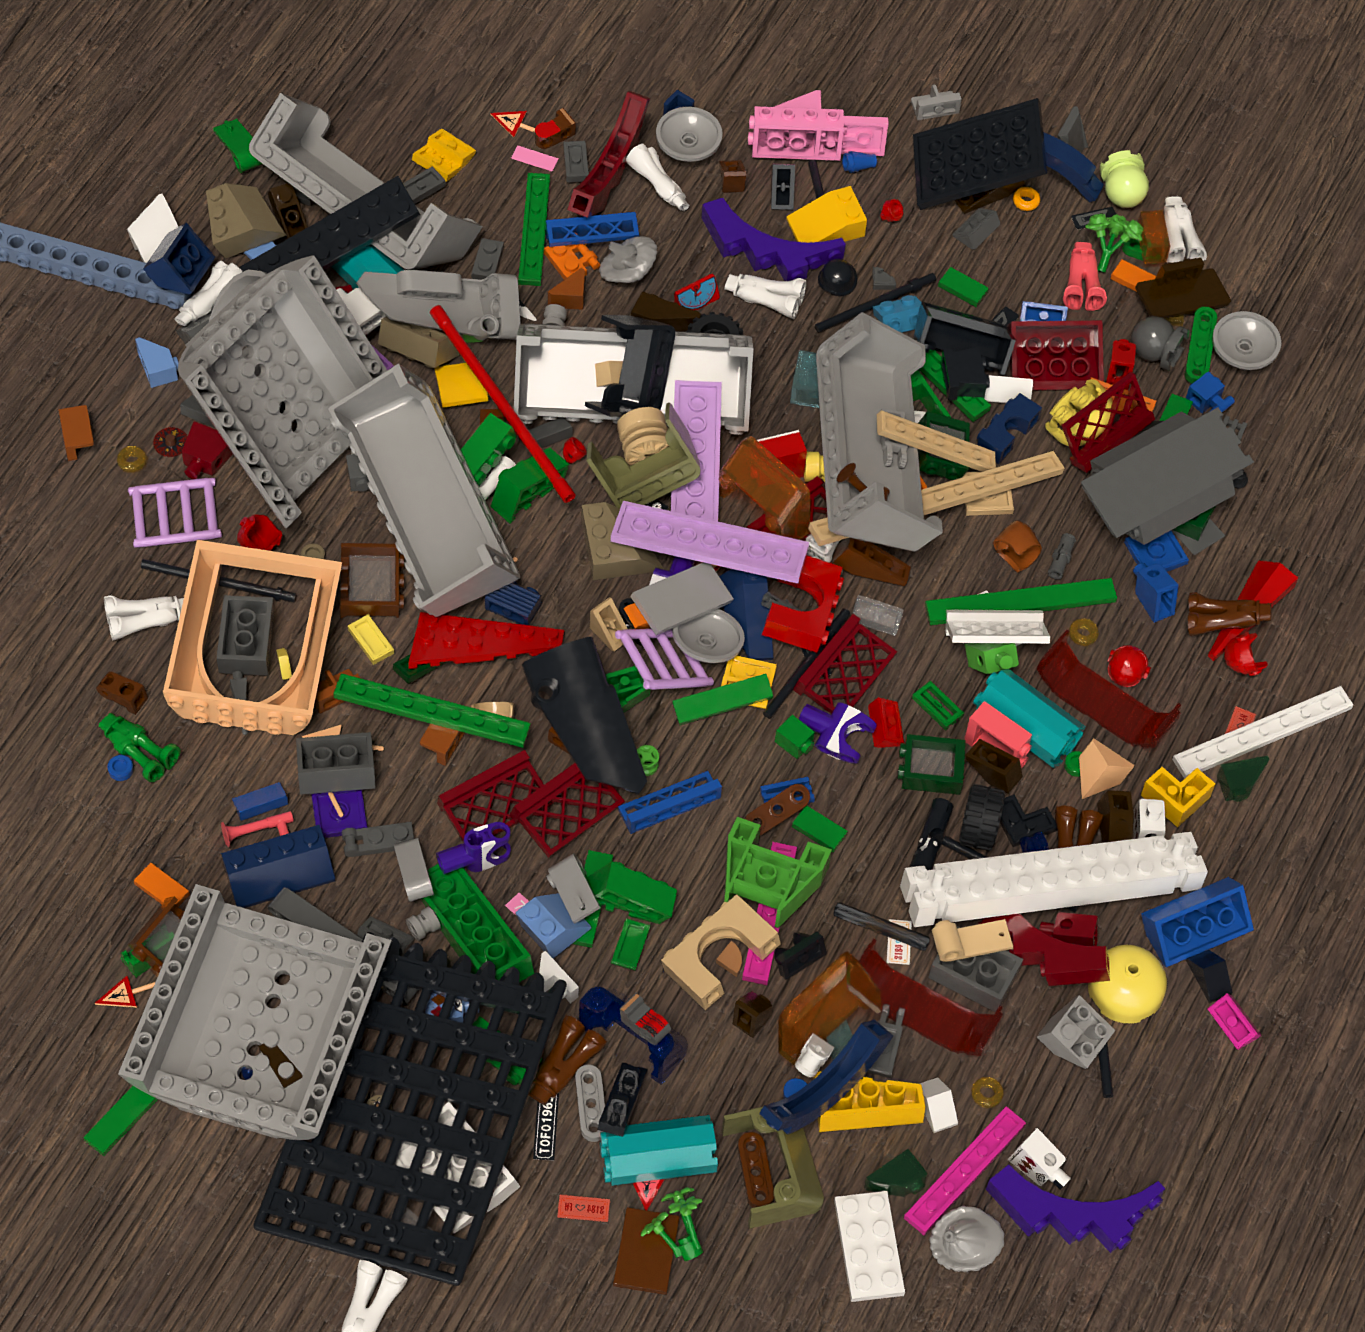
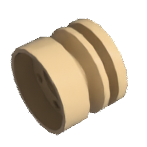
M653 407L637 408L627 412L618 420L617 430L619 438L622 442L625 460L630 466L669 447L665 439L668 427L661 410Z

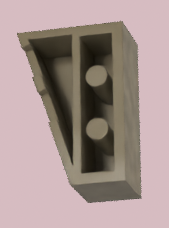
M387 316L381 319L378 344L386 347L391 352L403 354L406 358L420 361L430 368H436L460 355L443 330L394 321Z

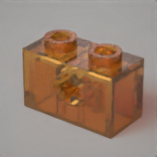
M1163 210L1141 211L1138 222L1143 227V233L1141 234L1143 240L1139 242L1144 264L1166 263L1170 250V241Z

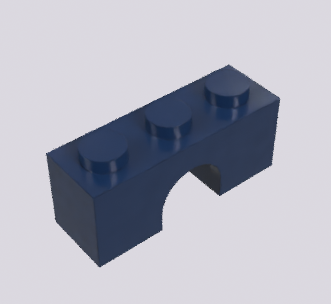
M1019 393L1014 399L1008 400L1001 414H995L987 429L983 428L979 432L977 445L995 451V462L999 465L1013 450L1015 436L1007 430L1015 429L1027 435L1039 421L1042 407Z

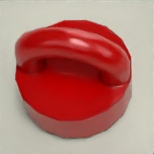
M897 199L885 201L880 218L889 222L899 221L903 216L901 202Z
M570 437L564 443L563 457L568 463L581 460L587 454L585 446L575 437Z

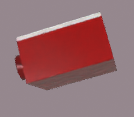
M799 430L754 441L753 453H751L752 463L749 469L752 479H756L759 488L804 477L807 449Z

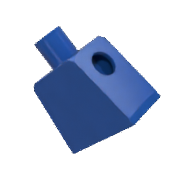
M1140 563L1133 569L1134 574L1137 576L1135 592L1152 621L1157 622L1175 615L1178 593L1177 582L1160 564L1147 567L1145 563Z

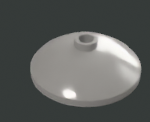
M680 107L667 112L659 120L656 127V140L660 148L672 158L681 161H699L708 158L717 151L722 141V128L719 121L711 113L696 107Z
M1240 311L1224 316L1216 324L1212 335L1214 349L1220 358L1240 369L1255 370L1268 366L1277 358L1281 348V336L1276 326L1264 316L1253 312Z
M716 609L672 629L673 639L677 646L688 656L706 663H721L733 659L742 650L745 639L743 629L738 621L720 609Z

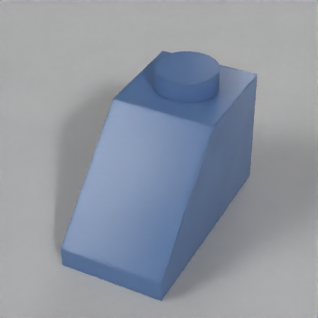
M140 337L135 339L137 353L151 388L178 380L177 371L179 363L177 357L171 356L168 348Z

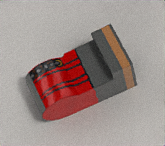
M637 993L620 1008L621 1021L653 1045H657L671 1031L669 1023L660 1014H657L644 1003L643 998Z

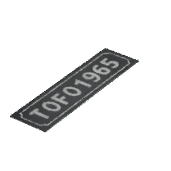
M559 1093L556 1094L555 1098H550L546 1105H542L537 1101L533 1159L554 1160Z

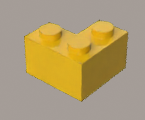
M1161 767L1145 781L1141 796L1144 799L1163 800L1165 817L1176 827H1179L1211 797L1215 783L1198 768L1190 773L1182 782H1179L1166 769Z

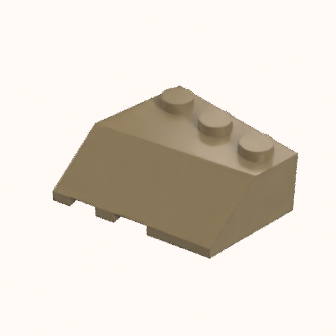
M225 183L206 191L212 242L225 259L286 236L257 187Z
M606 502L582 505L581 522L593 580L652 573L655 568L664 569L653 551L611 542V534L620 508Z

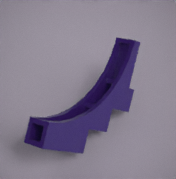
M724 198L702 204L701 218L722 257L734 256L744 251L754 271L776 265L784 281H792L797 278L806 279L809 269H816L832 259L844 258L846 244L842 238L810 243L788 241L758 231L744 222L731 210Z
M1007 1165L989 1180L986 1190L1028 1237L1035 1231L1037 1234L1041 1233L1050 1223L1069 1245L1076 1239L1078 1242L1082 1241L1092 1232L1111 1253L1116 1248L1122 1250L1131 1242L1130 1236L1134 1229L1133 1226L1144 1217L1142 1213L1147 1209L1153 1211L1163 1202L1161 1197L1165 1188L1157 1181L1142 1192L1124 1199L1107 1202H1080L1061 1198L1038 1188L1024 1179L1010 1165Z

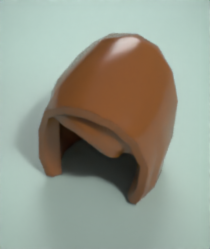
M1019 520L1013 521L993 541L997 553L1016 572L1023 571L1032 565L1042 550L1034 531L1029 525Z

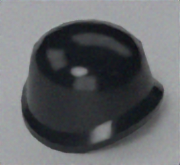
M832 259L820 271L818 284L823 290L833 295L846 296L856 288L857 273L855 268L846 260Z

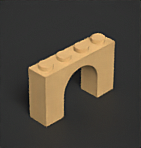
M735 895L728 902H724L715 914L706 917L700 927L694 932L688 933L678 946L668 950L663 959H661L664 971L704 1010L709 1008L724 994L721 982L701 964L703 952L711 943L724 938L739 940L761 960L765 959L781 945L778 932L738 895Z

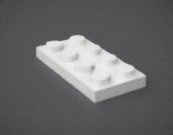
M887 1191L835 1197L834 1204L851 1302L904 1296L905 1289Z

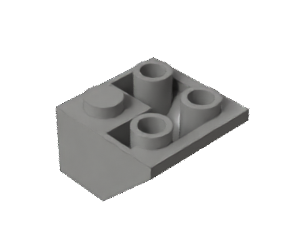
M1078 995L1050 1018L1037 1035V1038L1054 1055L1086 1069L1115 1032V1029Z

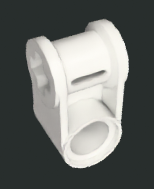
M812 1033L795 1062L796 1068L805 1076L814 1077L835 1047Z

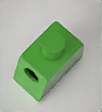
M965 643L967 661L970 668L985 674H991L1019 665L1015 643Z

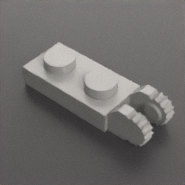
M881 409L905 419V412ZM881 436L884 466L891 465L893 461L892 454L897 452L898 468H905L908 445Z

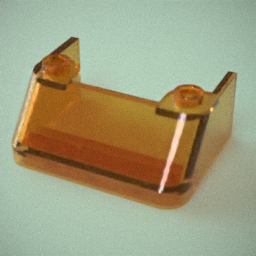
M748 436L742 440L719 471L720 497L725 498L740 488L765 511V524L770 531H775L780 536L800 540L810 533L808 529L810 524V492L808 487L754 437Z
M848 951L842 953L781 1012L778 1019V1053L794 1066L801 1054L802 1048L812 1033L827 1042V1036L858 1007L863 1010L870 1008L877 1014L881 1011L880 989L857 958Z

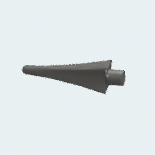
M234 671L232 673L233 679H230L234 699L246 700L247 677L243 678L241 671ZM241 727L243 735H247L248 730Z

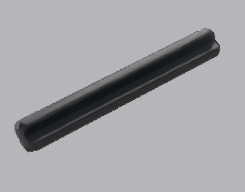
M838 902L834 908V916L923 951L929 945L930 937L841 902Z

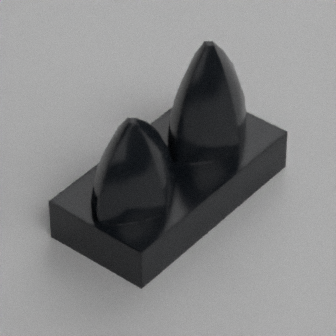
M794 932L793 947L790 949L776 948L775 961L778 964L780 975L785 980L827 954L823 936L819 932H815L812 935Z

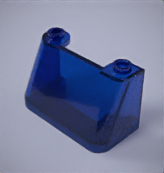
M594 987L588 990L579 1002V1021L585 1026V1031L587 1032L588 1029L592 1030L596 1027H603L604 1030L608 1031L614 1023H617L648 1045V1049L651 1052L648 1061L654 1066L651 1078L662 1085L685 1057L688 1045L686 1039L671 1028V1031L657 1045H653L621 1021L620 1008L630 998L617 990L604 987Z

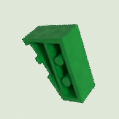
M550 447L543 450L559 474L565 479L569 463ZM532 456L525 461L521 460L510 469H504L499 474V481L490 507L510 524L515 520L514 516L522 508L527 511L532 507L530 504L532 500L539 495L543 498L554 488Z
M636 666L606 674L609 684H612L617 692L624 713L650 696L651 689L643 687L644 680Z
M610 862L587 878L598 903L606 905L605 910L613 912L614 908L629 911L628 916L657 924L672 917L677 889L670 887L664 881H656L649 878L645 873L626 868L620 862Z

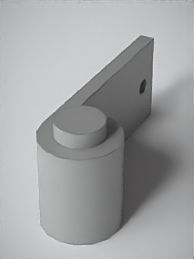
M575 853L548 868L547 880L553 888H557L574 924L601 908L585 877L587 872Z

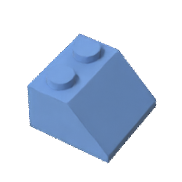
M559 893L534 897L515 912L521 927L552 958H555L591 929V926L585 919L575 924L573 923Z

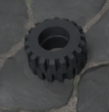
M710 312V315L701 314L700 319L694 318L693 323L689 324L688 331H686L743 335L742 328H739L740 324L737 321L733 322V317H725L724 313L716 315L715 312Z
M973 784L970 788L961 827L960 845L986 851L992 850L995 845L1003 810L1004 790Z

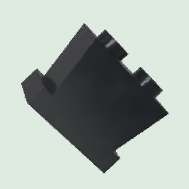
M980 347L953 352L952 349H943L940 363L948 400H957L958 396L984 398L986 388L990 387L989 375L985 374L984 371L986 359L984 355L981 356Z

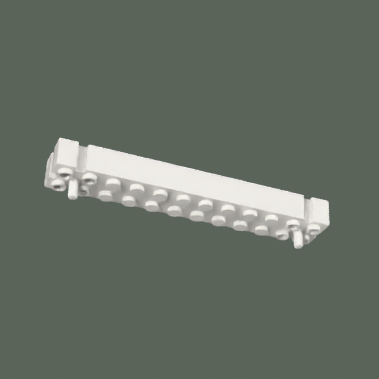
M1192 832L1172 834L1170 840L1165 839L1161 835L934 864L933 870H927L925 866L908 867L904 870L900 888L905 902H911L908 911L913 926L920 927L934 925L935 919L942 918V921L958 922L1171 894L1176 887H1180L1182 892L1194 891L1202 888L1208 870L1202 856L1195 855L1198 847Z

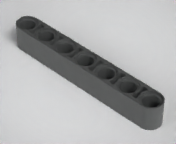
M283 887L267 907L276 918L362 942L363 940L288 888ZM384 981L382 985L384 988L381 990L393 998L398 984ZM408 987L402 1004L407 1005L419 989Z

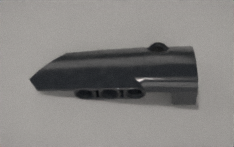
M585 637L557 646L523 662L522 667L532 693L531 702L533 706L542 710L585 780L615 786L639 795L647 783V778L614 686L608 682L593 637ZM538 692H546L549 699H542Z

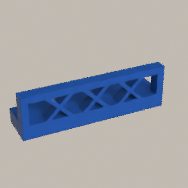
M636 212L596 215L588 218L575 217L546 220V239L549 242V247L617 241L639 237Z
M706 771L618 806V811L630 834L720 799L722 786L718 778L713 780L709 771ZM706 780L707 783L695 787L696 783ZM682 791V793L672 796L674 792ZM660 800V802L650 805L651 801ZM634 808H635V809H638L637 811H634V812L629 813V814H627V812H626V811L631 810V809H634Z

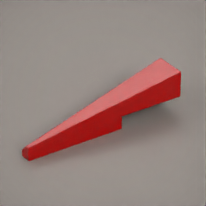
M1259 560L1237 600H1260V604L1271 603L1272 608L1295 588L1298 577L1281 563ZM1255 625L1241 629H1221L1208 657L1215 661L1224 653L1225 646L1231 639L1238 635H1243Z

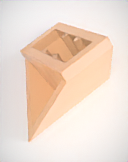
M1093 738L1079 756L1082 799L1120 785L1134 768V764Z

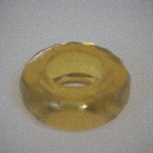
M128 446L123 448L117 455V463L123 471L134 473L144 467L146 455L141 448ZM135 456L138 458L134 462L125 461L128 457Z
M1081 618L1071 624L1069 635L1074 643L1080 646H1088L1097 640L1099 630L1093 621ZM1086 629L1090 632V635L1083 636L1077 630Z
M991 1077L978 1079L971 1089L972 1098L975 1103L984 1108L997 1106L1002 1101L1004 1095L1001 1084ZM984 1087L991 1088L995 1095L991 1098L984 1097L980 1093V1089Z

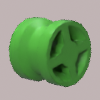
M650 745L640 746L637 749V753L646 776L653 775L657 772L659 766L658 750Z

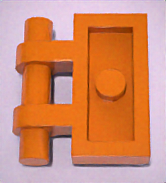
M587 243L555 247L547 246L544 248L545 256L564 280L580 268L585 270V276H587V269L585 267L590 265L593 270L600 267L597 255L594 251L588 249ZM580 252L583 257L578 259L575 253Z

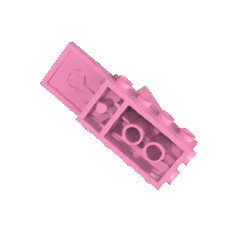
M815 90L774 107L755 106L754 116L750 115L749 129H753V132H748V145H752V157L840 161L841 154L848 153L849 151L884 156L888 117L844 116L843 110L821 109V90Z

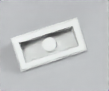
M989 375L990 387L986 388L984 397L987 402L1007 403L1009 399H1014L1019 393L1031 400L1033 379Z

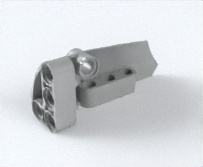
M404 270L397 274L364 272L356 282L369 300L391 320L442 330L430 315V310L433 307L441 305L459 334L474 336L478 340H485L486 338L517 340V332L521 324L516 275L492 273L486 278L478 280L461 278V275L456 273Z

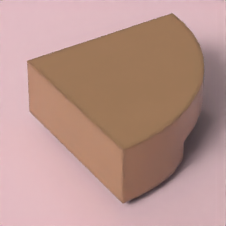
M731 941L716 959V963L736 977L741 970L742 956L737 945Z

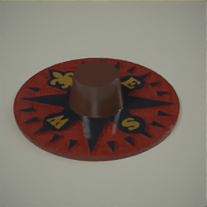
M164 428L153 439L154 449L165 457L178 456L182 454L187 434L179 428Z

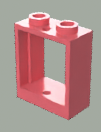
M985 701L969 718L964 740L971 747L979 739H982L1019 758L1021 769L1028 761L1026 755L1032 747L1030 745L1031 733Z

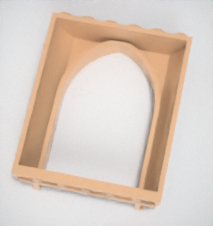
M197 540L163 690L167 704L182 718L194 720L197 723L210 722L223 727H243L248 731L262 730L274 735H294L302 731L309 724L313 713L342 562ZM222 564L316 579L302 652L297 668L289 681L278 692L260 702L223 697L212 685L204 668V648Z

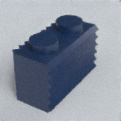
M515 581L485 596L486 610H490L499 616L522 625H530L541 606V595L535 589L521 587Z

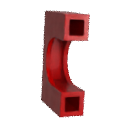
M806 555L799 583L778 579V582L808 592L816 600L818 608L811 611H798L772 602L762 635L817 653L820 644L825 645L829 635V631L825 629L826 626H831L834 613L830 611L831 608H836L839 595L835 593L836 590L840 591L844 578L840 577L842 567Z

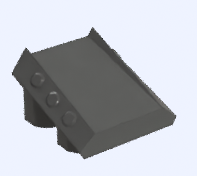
M1074 106L1059 131L1057 138L1082 153L1084 148H1088L1080 112L1078 107Z

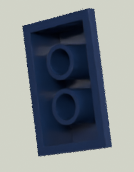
M186 222L167 233L143 270L158 287L189 295L194 291L215 259V256Z

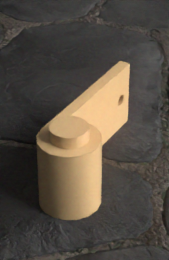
M1005 919L958 929L955 923L943 920L936 923L932 929L939 959L943 962L1013 949Z

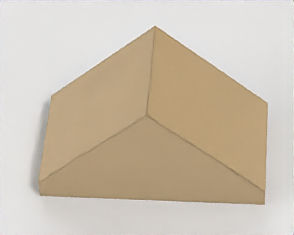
M605 361L595 364L597 387L619 383L623 361Z
M607 598L590 611V629L611 651H616L623 646L621 639L615 637V632L628 628L612 598Z

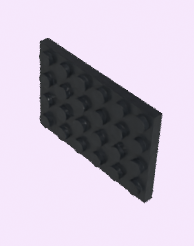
M1038 98L913 134L917 205L920 210L1047 174L1042 111Z

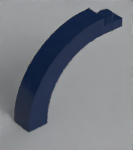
M1044 133L1046 166L1069 180L1089 202L1095 201L1104 186L1094 174L1096 166L1069 144Z
M875 1019L861 1023L843 1050L814 1080L793 1095L764 1105L759 1114L770 1127L777 1131L783 1130L787 1135L805 1127L833 1107L858 1083L882 1054L893 1038V1035Z

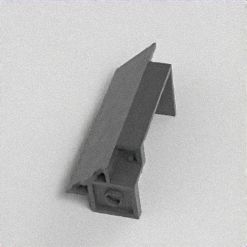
M1219 407L1197 419L1181 411L1090 461L1092 467L1091 476L1082 480L1081 485L1114 537L1118 538L1123 534H1127L1132 539L1145 545L1235 495L1233 480L1243 475V468L1251 465L1254 461L1250 455L1246 456L1238 445L1241 444V441L1232 427L1227 429L1222 420L1223 414Z

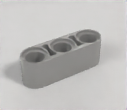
M418 838L395 844L394 849L409 902L434 895Z

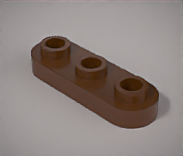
M802 784L791 785L747 814L744 819L751 822L754 819L760 820V836L805 807L810 800L809 790ZM795 792L801 793L802 799L800 801L795 800ZM775 805L781 807L780 814L774 813L773 807Z
M747 1132L738 1141V1154L747 1201L752 1208L772 1204L774 1189L764 1140L755 1132ZM752 1145L755 1147V1150L748 1151L746 1147ZM758 1170L760 1175L754 1176L751 1174V1171ZM763 1195L765 1199L759 1201L756 1199V1196Z

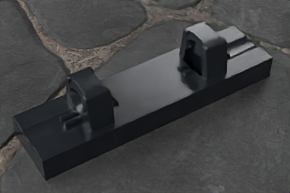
M622 1062L599 1120L597 1130L624 1136L648 1069L634 1067L631 1064Z

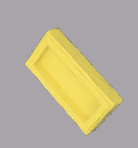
M369 614L348 625V631L373 665L394 654L393 647Z

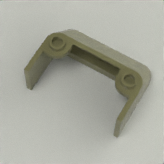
M670 402L666 404L665 422L669 426L665 439L669 447L661 450L659 453L629 466L621 456L615 455L604 460L593 442L588 443L586 461L616 507L621 508L623 501L645 505L697 479L700 475V462L689 432Z
M763 1107L725 1115L722 1125L723 1137L754 1129L761 1133L776 1132L789 1179L781 1180L775 1185L773 1192L775 1203L750 1209L749 1229L817 1213L821 1209L824 1200L804 1129L801 1128L788 1135L783 1130L777 1131L770 1127L759 1114Z

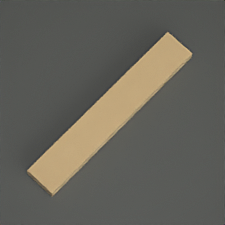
M882 410L877 413L878 435L981 472L996 468L995 451Z

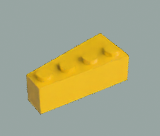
M821 1071L817 1072V1074L813 1077V1080L821 1073ZM863 1077L842 1099L817 1118L819 1132L923 1123L925 1102L922 1085L892 1080L879 1082L873 1081V1078Z

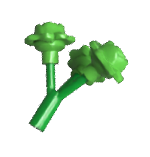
M1095 214L1090 217L1089 223L1085 226L1087 229L1096 231L1097 237L1100 238L1103 253L1098 265V271L1106 273L1111 254L1124 242L1127 243L1130 239L1143 240L1141 235L1143 227L1139 222L1135 220L1126 221L1124 216L1118 214L1106 218L1105 214ZM1105 228H1108L1109 235L1111 236L1107 247L1104 238L1106 236ZM1121 235V239L1112 247L1115 238Z

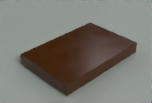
M627 1207L613 1282L614 1287L667 1295L674 1252L660 1234H656L653 1230L649 1234L641 1236L645 1225L652 1223L653 1218H657L660 1213ZM669 1214L661 1221V1224L665 1227L664 1231L675 1243L679 1216Z

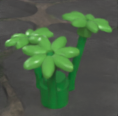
M693 1188L676 1190L674 1193L666 1194L661 1199V1202L674 1200V1203L668 1206L670 1214L678 1211L681 1213L687 1235L678 1239V1246L664 1231L665 1227L661 1224V1221L669 1215L666 1212H662L657 1218H653L652 1223L645 1225L641 1232L642 1237L645 1234H649L652 1230L656 1234H660L673 1250L675 1257L677 1258L682 1255L684 1261L691 1260L704 1252L698 1241L691 1218L692 1209H696V1204L703 1201L702 1199H696L695 1196L689 1197L686 1201L684 1199L687 1193L694 1191Z

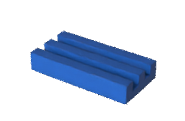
M803 777L760 786L763 803L794 784L804 785L810 793L808 803L814 802L815 797L812 794V787L809 785V778ZM802 796L795 797V800L800 801L802 799ZM778 805L773 807V810L781 809Z

